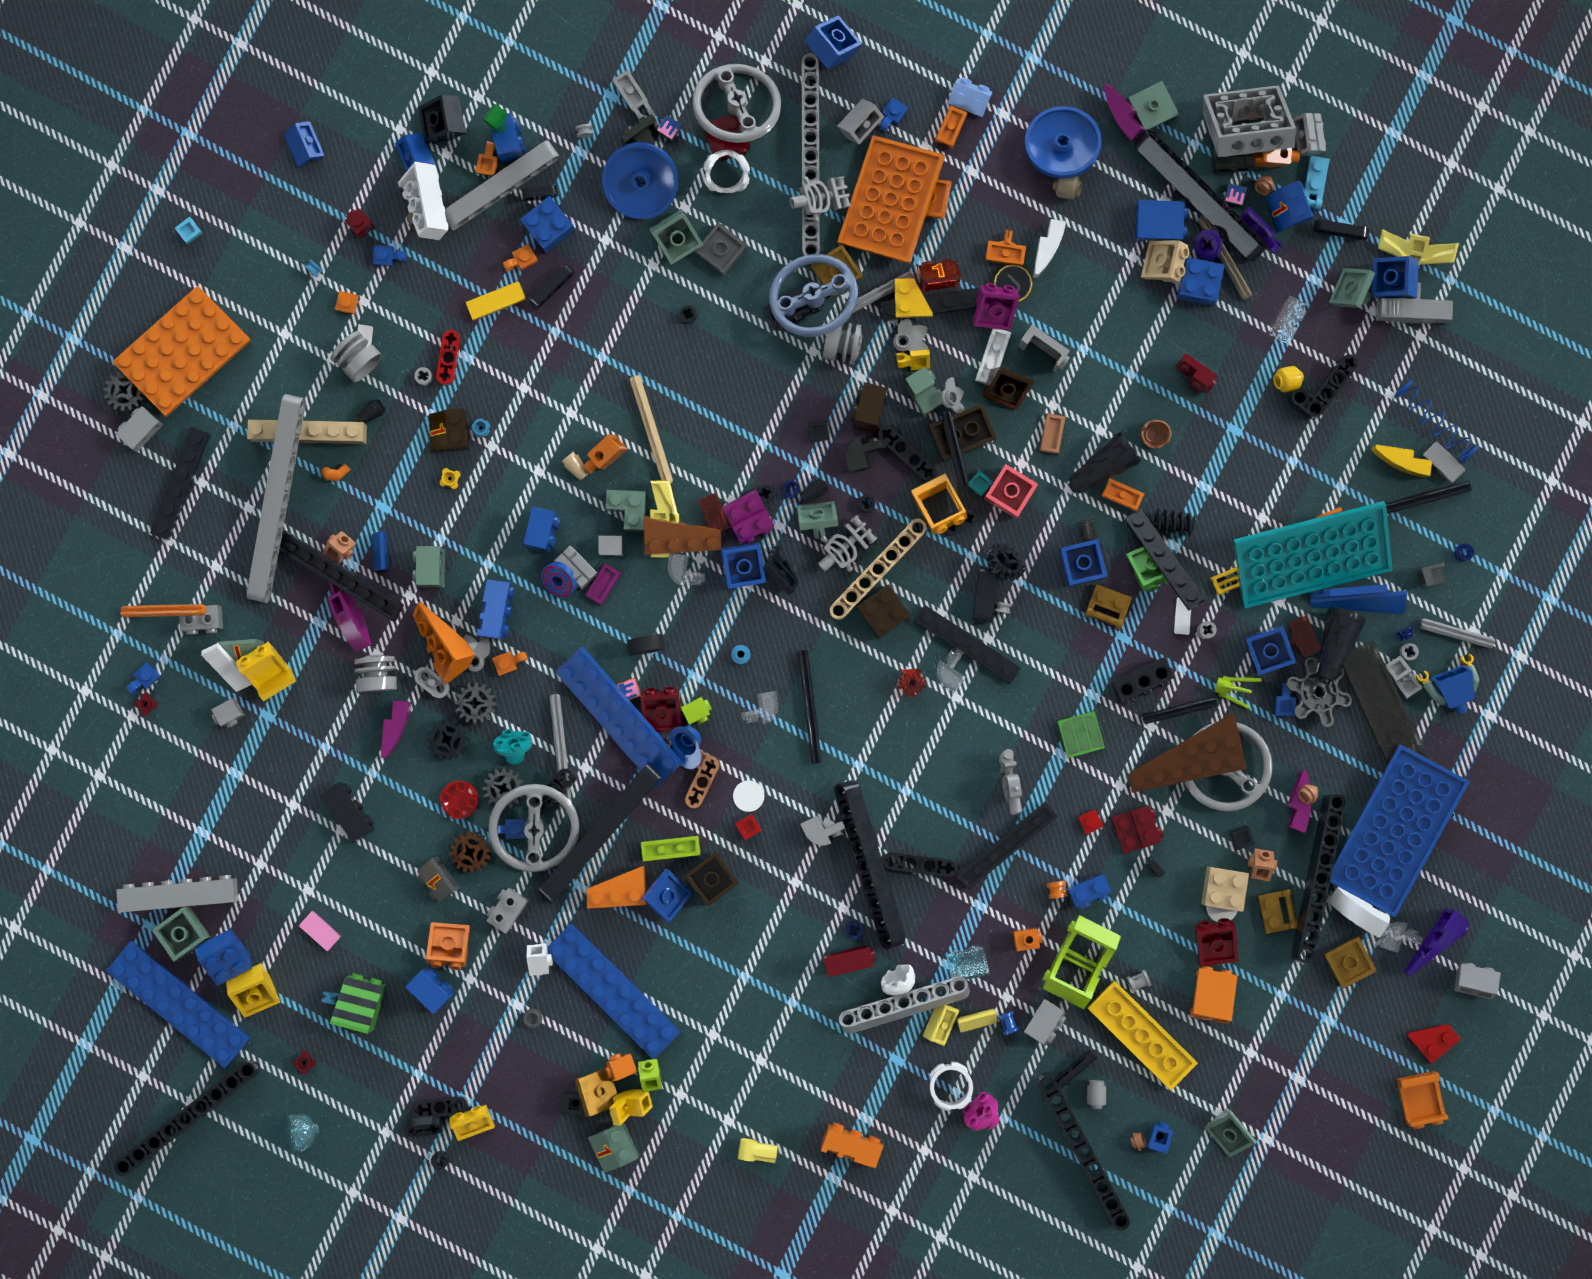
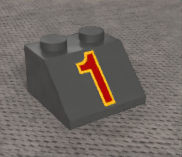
M439 857L432 858L417 870L419 874L417 878L422 885L426 884L430 889L428 893L434 901L442 902L460 889V886Z

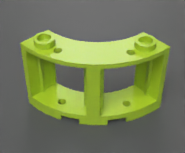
M1079 915L1076 921L1072 920L1067 929L1069 933L1059 949L1050 970H1046L1042 980L1045 981L1043 989L1085 1009L1092 999L1095 988L1100 980V972L1103 967L1107 966L1115 953L1121 936ZM1076 934L1105 947L1097 962L1068 949ZM1063 959L1091 972L1083 991L1055 978Z

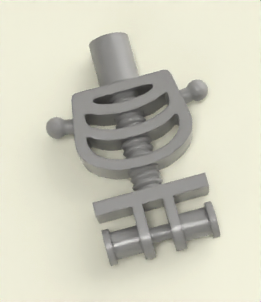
M844 176L828 179L826 181L828 190L823 182L816 180L809 183L808 177H803V182L806 185L800 188V196L790 198L791 208L804 207L806 215H813V221L817 222L819 220L818 215L829 210L830 199L834 211L851 207L848 199L850 195L845 194V189H848V187L844 184Z
M858 515L850 520L856 526L855 529L849 523L844 525L852 535L849 538L841 534H834L829 539L826 536H821V541L825 542L822 548L827 555L817 564L824 572L834 563L839 568L846 566L847 571L851 572L853 567L850 566V563L857 558V551L853 544L857 541L864 549H867L869 546L863 541V538L865 537L869 544L877 539L871 533L872 530L870 528L865 529L866 523L862 522ZM862 530L863 533L859 536L857 532ZM841 538L844 540L843 544H841L840 542L835 541L834 539ZM833 543V544L837 545V546H838L837 549H835L834 547L830 546V544ZM849 548H851L852 551L851 557L849 552L847 551Z
M1007 749L999 758V763L1001 764L1000 773L1005 772L1002 785L1006 803L1009 802L1011 815H1017L1022 813L1020 802L1022 791L1018 774H1013L1012 772L1017 765L1013 758L1014 753L1012 750Z

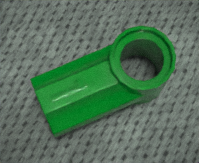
M494 104L482 120L494 132H504L507 128L506 117L508 114L501 107Z

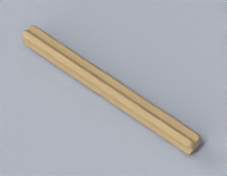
M639 375L630 378V383L661 481H670L672 483V475L641 377Z

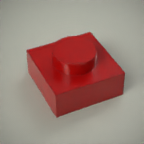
M1096 809L1077 817L1086 835L1104 827Z
M752 814L735 823L744 840L762 831Z

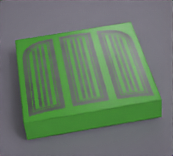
M1095 711L1057 721L1067 758L1105 748Z

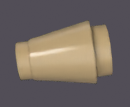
M572 452L562 460L564 467L579 480H582L589 474L578 454L576 455Z

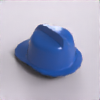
M691 725L674 728L670 733V740L675 754L683 762L681 766L686 769L697 768L702 759L700 750L701 735Z

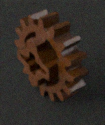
M467 831V836L461 833L460 840L454 838L456 845H450L454 852L449 853V855L455 857L451 862L458 863L457 869L464 867L463 872H467L470 869L471 873H474L475 868L481 871V865H488L485 860L491 859L488 852L492 851V849L487 848L490 841L484 842L485 836L482 835L479 838L478 832L472 835L471 831ZM469 839L477 840L479 844H472ZM462 843V852L458 854L459 846ZM468 847L470 849H475V852H473V857L472 855H467V852L469 851ZM483 850V857L480 860L479 854ZM465 859L470 860L473 865L465 864L462 861Z

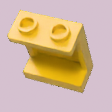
M269 641L236 661L239 673L241 675L244 674L257 689L259 697L263 702L296 682L291 668Z

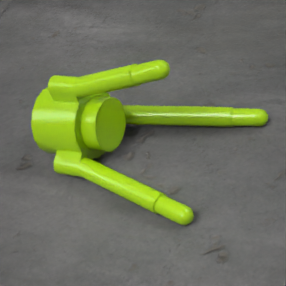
M1218 677L1215 692L1219 693V697L1226 698L1249 710L1250 706L1231 697L1227 693L1231 694V691L1235 690L1251 694V690L1233 686L1232 682H1261L1262 679Z

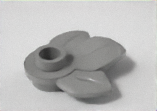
M909 318L904 319L898 325V334L893 339L894 347L899 351L908 350L909 352L927 350L928 346L922 341L926 336L927 326H912ZM904 339L906 341V344L901 345L899 343V340Z
M953 377L948 378L945 382V390L941 393V402L946 408H951L957 414L965 411L964 406L960 403L964 391L955 387Z
M465 635L463 639L475 654L473 659H478V664L473 666L471 662L468 669L474 672L479 671L484 666V659L490 653V643L487 638L477 642L473 637Z

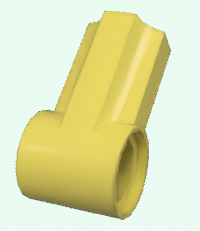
M741 1138L738 1159L775 1163L778 1146Z

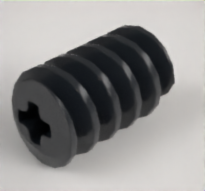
M1157 508L1153 526L1154 528L1157 527L1158 533L1164 528L1165 534H1168L1169 530L1172 529L1173 535L1176 534L1177 530H1180V536H1183L1184 532L1187 531L1188 537H1190L1194 530L1195 514L1191 517V513L1188 512L1184 517L1183 512L1180 511L1176 516V512L1172 510L1169 515L1166 509L1161 514V510Z

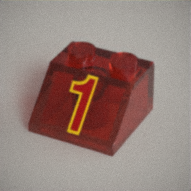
M943 259L940 260L941 263L933 264V261L921 263L922 265L918 266L921 292L958 287L961 276L957 260Z

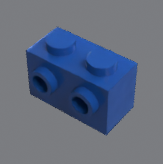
M1104 874L1096 875L1066 888L1073 906H1079L1080 909L1091 905L1090 901L1097 899L1101 901L1108 898V894L1112 892Z

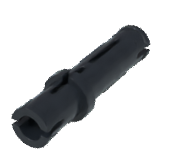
M1091 1049L1065 1071L1058 1073L1059 1076L1055 1080L1060 1090L1065 1085H1070L1072 1079L1098 1059Z

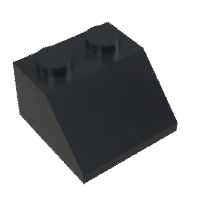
M441 94L418 107L424 142L426 144L452 140L466 133L459 96Z

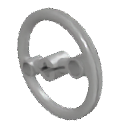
M727 64L712 69L700 79L693 93L692 104L695 117L705 131L718 139L738 143L760 138L774 127L780 115L781 97L774 81L761 70L743 64ZM733 73L745 74L756 78L770 92L773 102L772 112L767 121L760 127L756 126L754 117L748 114L746 110V94L736 89L733 82ZM714 79L718 81L719 88L724 90L728 97L727 110L731 115L737 116L740 122V133L727 132L717 128L710 123L702 111L701 96L706 86Z
M1214 723L1209 724V725L1203 727L1202 729H1200V730H1199L1198 732H1196L1195 734L1201 732L1202 730H1204V729H1206L1207 727L1213 725ZM1237 723L1238 731L1252 739L1261 752L1264 764L1262 779L1258 784L1241 771L1221 774L1222 776L1232 778L1240 786V790L1246 794V798L1229 803L1215 801L1207 797L1197 788L1193 780L1185 782L1189 792L1195 799L1209 808L1219 811H1234L1245 808L1258 800L1270 783L1272 758L1269 748L1257 732L1241 723ZM1245 781L1252 782V791L1244 789L1243 783Z
M523 785L509 791L496 803L489 819V838L497 855L508 865L527 872H540L558 866L574 849L579 836V819L573 804L560 791L545 785ZM522 795L527 796V806L529 807L528 819L524 825V832L528 838L525 861L518 860L507 853L501 845L497 833L498 819L502 810L509 802ZM543 795L552 797L565 808L571 824L570 837L566 846L559 854L547 861L541 860V851L539 849L540 838L544 832L543 821L540 819ZM532 797H537L540 801L533 804L529 800ZM533 814H535V826H536L535 842H533V831H532V826H533ZM536 853L538 858L531 859L529 854Z

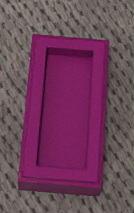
M604 563L585 596L602 606L622 573Z

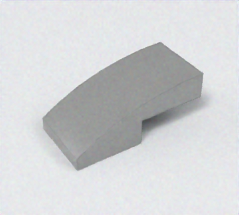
M1435 442L1423 454V458L1431 460L1438 473L1451 484L1465 472V468L1438 442Z
M1401 655L1384 666L1406 700L1423 689Z

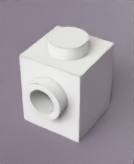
M547 944L527 945L526 958L529 975L549 974V966L553 965L552 954H548Z

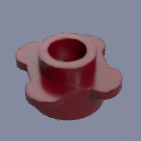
M143 693L139 700H135L134 706L141 710L142 715L147 716L150 711L157 707V702L150 697L149 693Z
M303 1051L300 1057L293 1060V1065L300 1070L301 1074H307L311 1067L316 1066V1060L309 1056L308 1051Z

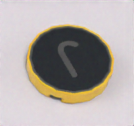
M1008 265L999 270L995 276L994 284L999 288H1004L1005 285L1013 286L1020 297L1018 302H1021L1030 293L1032 280L1028 271L1023 267Z

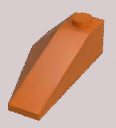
M419 602L413 613L414 620L421 636H425L428 646L426 649L428 653L432 652L435 659L433 666L444 684H447L470 667L475 654L459 634L422 602Z

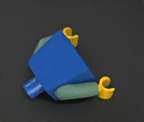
M1471 654L1467 655L1469 662H1466L1464 656H1461L1459 662L1462 666L1433 676L1431 681L1428 680L1429 674L1427 671H1422L1426 676L1425 679H1420L1419 675H1416L1417 681L1424 683V688L1432 699L1440 705L1455 708L1456 714H1463L1467 711L1465 703L1474 700V693L1480 679L1476 668L1471 664L1474 660Z

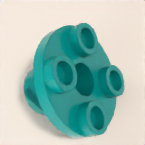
M511 729L503 730L502 734L493 742L494 751L499 755L505 756L509 764L522 762L525 752L532 746L529 732L513 731Z

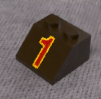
M464 408L442 410L428 414L431 452L470 450L467 411Z

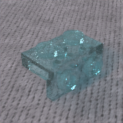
M972 946L964 951L954 950L946 955L951 978L963 977L967 980L990 974L983 946Z

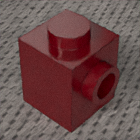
M359 208L350 211L344 220L360 239L375 227Z

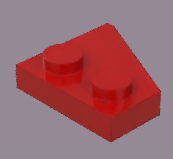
M1447 1023L1437 1027H1429L1406 1033L1430 1064L1461 1040Z

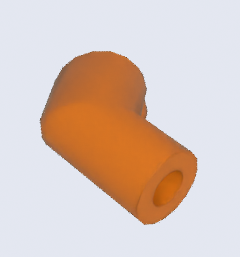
M344 463L337 470L324 467L321 470V474L327 481H339L351 469Z

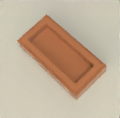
M1046 414L1040 451L1059 454L1066 416Z

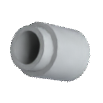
M1089 1080V1085H1087V1104L1091 1105L1092 1109H1102V1105H1106V1085H1104L1103 1080Z

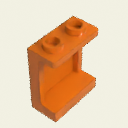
M1202 966L1195 974L1197 979L1193 1008L1190 1009L1189 1017L1228 1024L1232 1021L1238 975H1233L1228 970L1218 972L1213 971L1211 967Z
M1430 1071L1396 1078L1406 1125L1413 1127V1129H1420L1425 1127L1424 1124L1432 1123V1125H1439L1444 1123L1443 1120L1448 1119V1115L1444 1111L1438 1081H1441L1438 1072Z

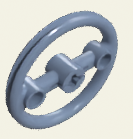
M824 254L805 255L789 262L778 272L770 288L769 303L776 321L787 331L805 337L822 336L838 329L850 318L857 304L858 286L852 271L839 259ZM815 263L826 264L842 273L835 275L832 278V282L822 286L811 282L804 286L802 294L792 298L782 296L778 300L779 290L784 280L790 273L802 266ZM849 290V299L842 313L825 325L802 327L785 318V316L793 315L799 307L808 305L811 308H818L824 303V297L834 293L843 295Z

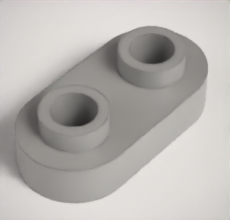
M421 667L415 672L416 683L436 698H444L448 695L450 691L449 684H444L440 676L433 670ZM427 673L428 679L424 681L422 675ZM439 685H442L444 688L442 692L437 691Z

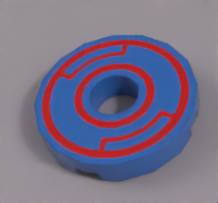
M551 562L543 568L541 573L542 582L552 595L558 598H566L576 590L577 581L576 579L574 580L572 576L574 573L567 565L561 562Z

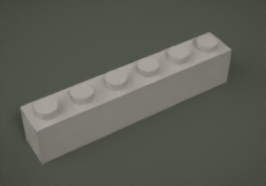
M231 875L219 876V880H211V877L199 878V882H192V878L180 879L178 884H173V880L161 881V885L154 886V882L142 883V887H135L134 884L122 885L123 889H116L118 913L237 902V878L231 879Z

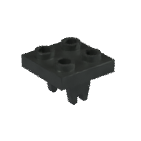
M652 114L649 116L644 115L634 127L629 126L624 129L621 135L623 146L634 142L655 145L651 135L658 128L655 117Z

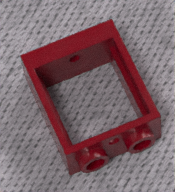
M868 945L823 955L828 977L873 967V962L876 961L873 948L869 949Z

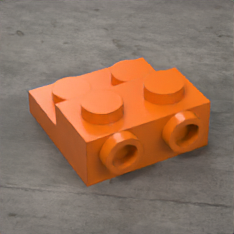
M431 922L426 953L427 964H430L432 968H442V965H447L453 970H460L461 967H466L470 925Z

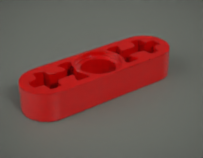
M454 330L446 331L442 337L436 378L444 386L451 385L455 379L461 338ZM451 335L456 338V341H453L451 346L455 348V351L445 349V346L449 348L450 342L447 340V337L450 338ZM446 353L454 355L452 362H444L443 357ZM442 365L452 367V369L448 368L447 373L450 378H447L446 381L441 377V375L445 374L446 370L444 367L442 368Z

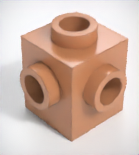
M341 531L336 536L334 534L330 536L322 552L332 560L340 563L344 559L348 560L354 554L353 548L356 543Z
M1255 848L1253 855L1248 858V867H1250L1252 879L1270 882L1273 871L1275 872L1277 868V860H1274L1273 851Z

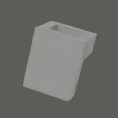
M599 536V555L623 557V537Z

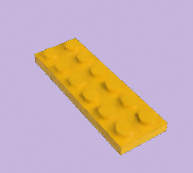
M1113 980L1087 1007L1169 1090L1172 1091L1198 1064L1116 981Z

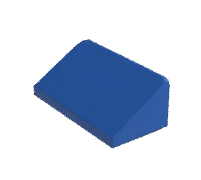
M379 531L372 534L373 571L375 572L388 570L387 534Z

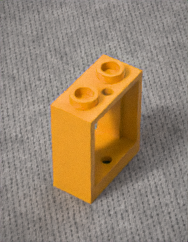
M946 474L911 490L912 497L933 535L944 533L949 527L960 525L967 519L966 510ZM946 489L958 513L934 524L922 500Z

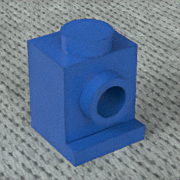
M1159 1121L1158 1125L1153 1124L1147 1147L1167 1154L1174 1132L1172 1129H1169L1170 1125ZM1159 1132L1163 1134L1161 1139L1156 1138Z

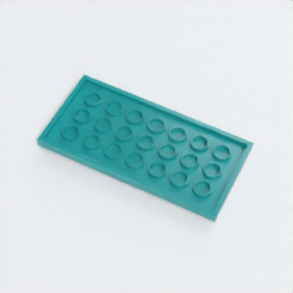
M1384 501L1233 539L1242 605L1245 609L1393 571L1387 509Z

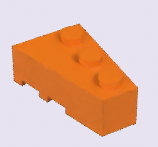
M645 865L586 889L587 909L646 905L647 903L641 899L646 893Z
M833 1122V1125L828 1123L820 1146L822 1152L830 1151L837 1154L836 1156L846 1157L854 1162L876 1168L883 1149V1143H880L881 1139L877 1137L862 1136L863 1133L858 1130L852 1129L850 1132L845 1130L843 1125Z

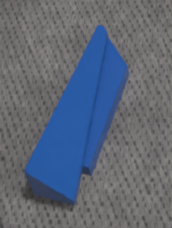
M1387 584L1309 592L1311 607L1317 608L1335 607L1345 610L1404 614L1407 600V591L1388 592Z

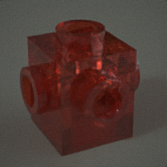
M902 669L901 678H898V689H902V693H906V697L918 696V693L922 692V688H926L925 677H922L921 669ZM909 680H913L915 682V685L910 686L908 683Z

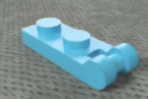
M1311 155L1304 190L1310 207L1320 211L1330 159ZM1309 196H1316L1315 200L1309 199Z

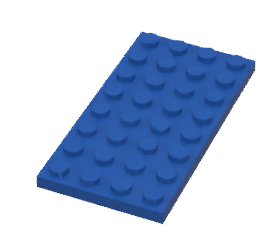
M1399 744L1334 862L1330 883L1396 917L1470 781Z

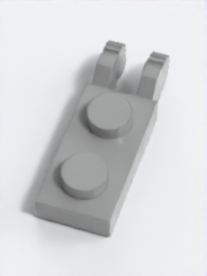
M629 70L612 79V82L638 120L643 117L638 110L643 106L648 115L652 114L655 116L648 104L647 98Z

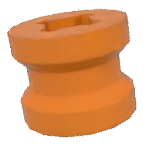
M1065 880L1046 884L1050 890L1049 899L1068 896V892L1064 887L1066 885Z

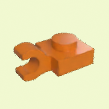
M487 141L485 155L479 154L476 174L492 177L496 174L499 158L494 156L496 150L495 143Z
M527 244L512 252L514 258L503 262V266L507 272L518 266L522 271L537 263L538 259L530 245Z
M511 651L492 658L499 676L517 670L516 664L528 659L526 652L513 656Z

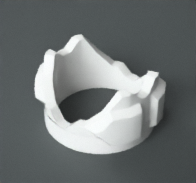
M721 150L710 155L704 162V182L711 191L733 193L735 191H743L749 184L748 171H750V168L743 155H739L731 150ZM725 155L734 157L743 168L740 181L728 188L716 185L710 178V172L715 161Z
M951 1061V1064L944 1065V1063H940L931 1071L930 1092L937 1107L950 1111L951 1109H962L969 1104L973 1092V1083L964 1065ZM947 1070L961 1072L968 1081L966 1095L955 1102L940 1100L934 1091L936 1078Z

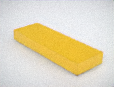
M518 281L467 301L466 305L474 321L525 301L526 298Z

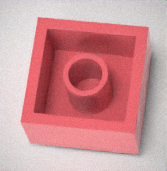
M1005 464L984 500L1017 519L1038 484Z

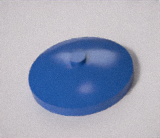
M1058 106L1041 112L1032 120L1025 135V151L1029 161L1038 171L1053 178H1073L1085 173L1094 165L1101 150V133L1098 125L1091 116L1074 107Z
M644 142L626 144L618 148L609 157L603 169L602 186L606 198L617 211L631 218L648 219L658 216L672 204L678 190L679 178L674 162L665 151L653 144Z

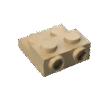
M1179 240L1149 241L1141 277L1144 279L1162 280L1164 282H1180L1181 277L1185 274V259L1189 257L1188 245Z

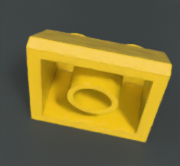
M261 963L226 981L228 996L244 1018L280 1003L270 975Z

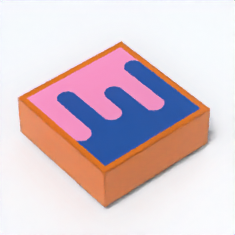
M636 678L617 684L618 688L629 700L641 696Z

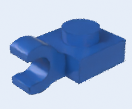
M892 98L882 112L885 118L881 122L879 129L886 132L892 122L898 125L908 111V107Z
M374 245V266H393V261H407V253L405 251L394 252L393 246Z
M146 662L133 674L136 680L130 683L126 689L131 694H135L142 686L145 689L150 688L162 676L149 662Z
M1281 683V696H1275L1274 715L1295 716L1296 697H1290L1291 690L1286 687V683Z
M525 819L505 820V826H497V833H506V839L526 838L524 832Z

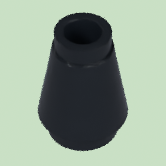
M376 398L371 400L356 416L360 422L367 423L384 415L383 413L386 411V408Z
M821 477L815 478L800 493V496L807 503L826 494L829 488Z

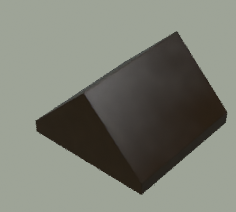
M1001 367L990 370L982 397L1017 410L1033 385L1034 380Z

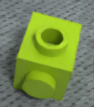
M702 697L681 707L689 725L695 722L699 725L707 721V716L711 715L709 711L712 710L708 700H703Z
M652 1059L638 1062L643 1092L662 1089L658 1060Z

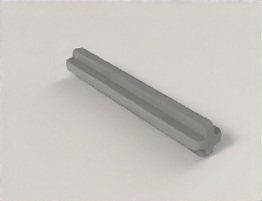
M908 271L895 279H906L914 277L912 273ZM895 279L859 297L853 313L895 291Z
M1425 618L1420 622V628L1486 648H1493L1495 645V639Z

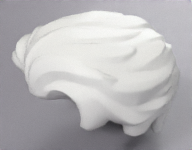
M897 965L894 971L888 970L881 980L883 992L893 996L909 992L915 983L914 969L911 965Z

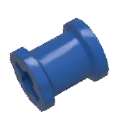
M1013 1011L997 1016L1004 1029V1035L1019 1030V1026H1016L1013 1018Z

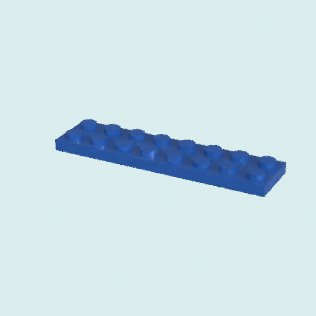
M584 647L576 651L555 671L640 771L647 763H650L663 775L655 784V788L683 764L681 759Z
M573 923L547 947L548 954H552V959L652 1059H655L681 1032Z
M133 940L128 943L106 970L107 973L225 1069L251 1039L248 1034Z

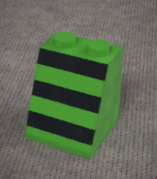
M352 973V976H346L330 1024L366 1034L372 1032L375 1029L386 985L382 984V980L371 978L370 980L363 979V975Z

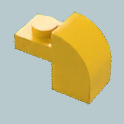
M633 1089L614 1096V1104L609 1109L613 1125L620 1126L629 1116L643 1117L653 1106L649 1091L643 1092L642 1089Z

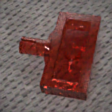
M716 492L698 499L709 528L720 529L721 532L730 529L727 516L722 508L723 505L720 503Z
M1307 615L1289 622L1293 638L1288 640L1291 642V646L1296 645L1300 649L1303 658L1320 651V644Z

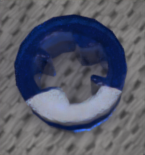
M789 480L783 484L782 492L785 497L795 498L798 495L799 485L795 481ZM791 484V486L794 485L796 487L794 494L786 492L788 489L787 485Z
M1461 544L1455 548V557L1459 561H1467L1473 557L1474 549L1469 544ZM1464 548L1469 553L1468 555H1465V558L1463 557V554L1460 553V550H1463Z
M1412 626L1396 633L1400 636V642L1416 635V633L1412 632Z
M853 921L847 924L845 931L849 938L857 939L862 935L863 929L858 922ZM851 925L858 926L860 929L855 936H853V933L850 935L848 932L851 929Z

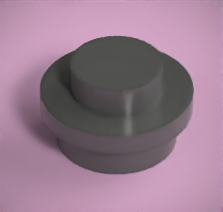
M529 1009L523 1015V1022L529 1028H536L542 1022V1014L537 1009Z

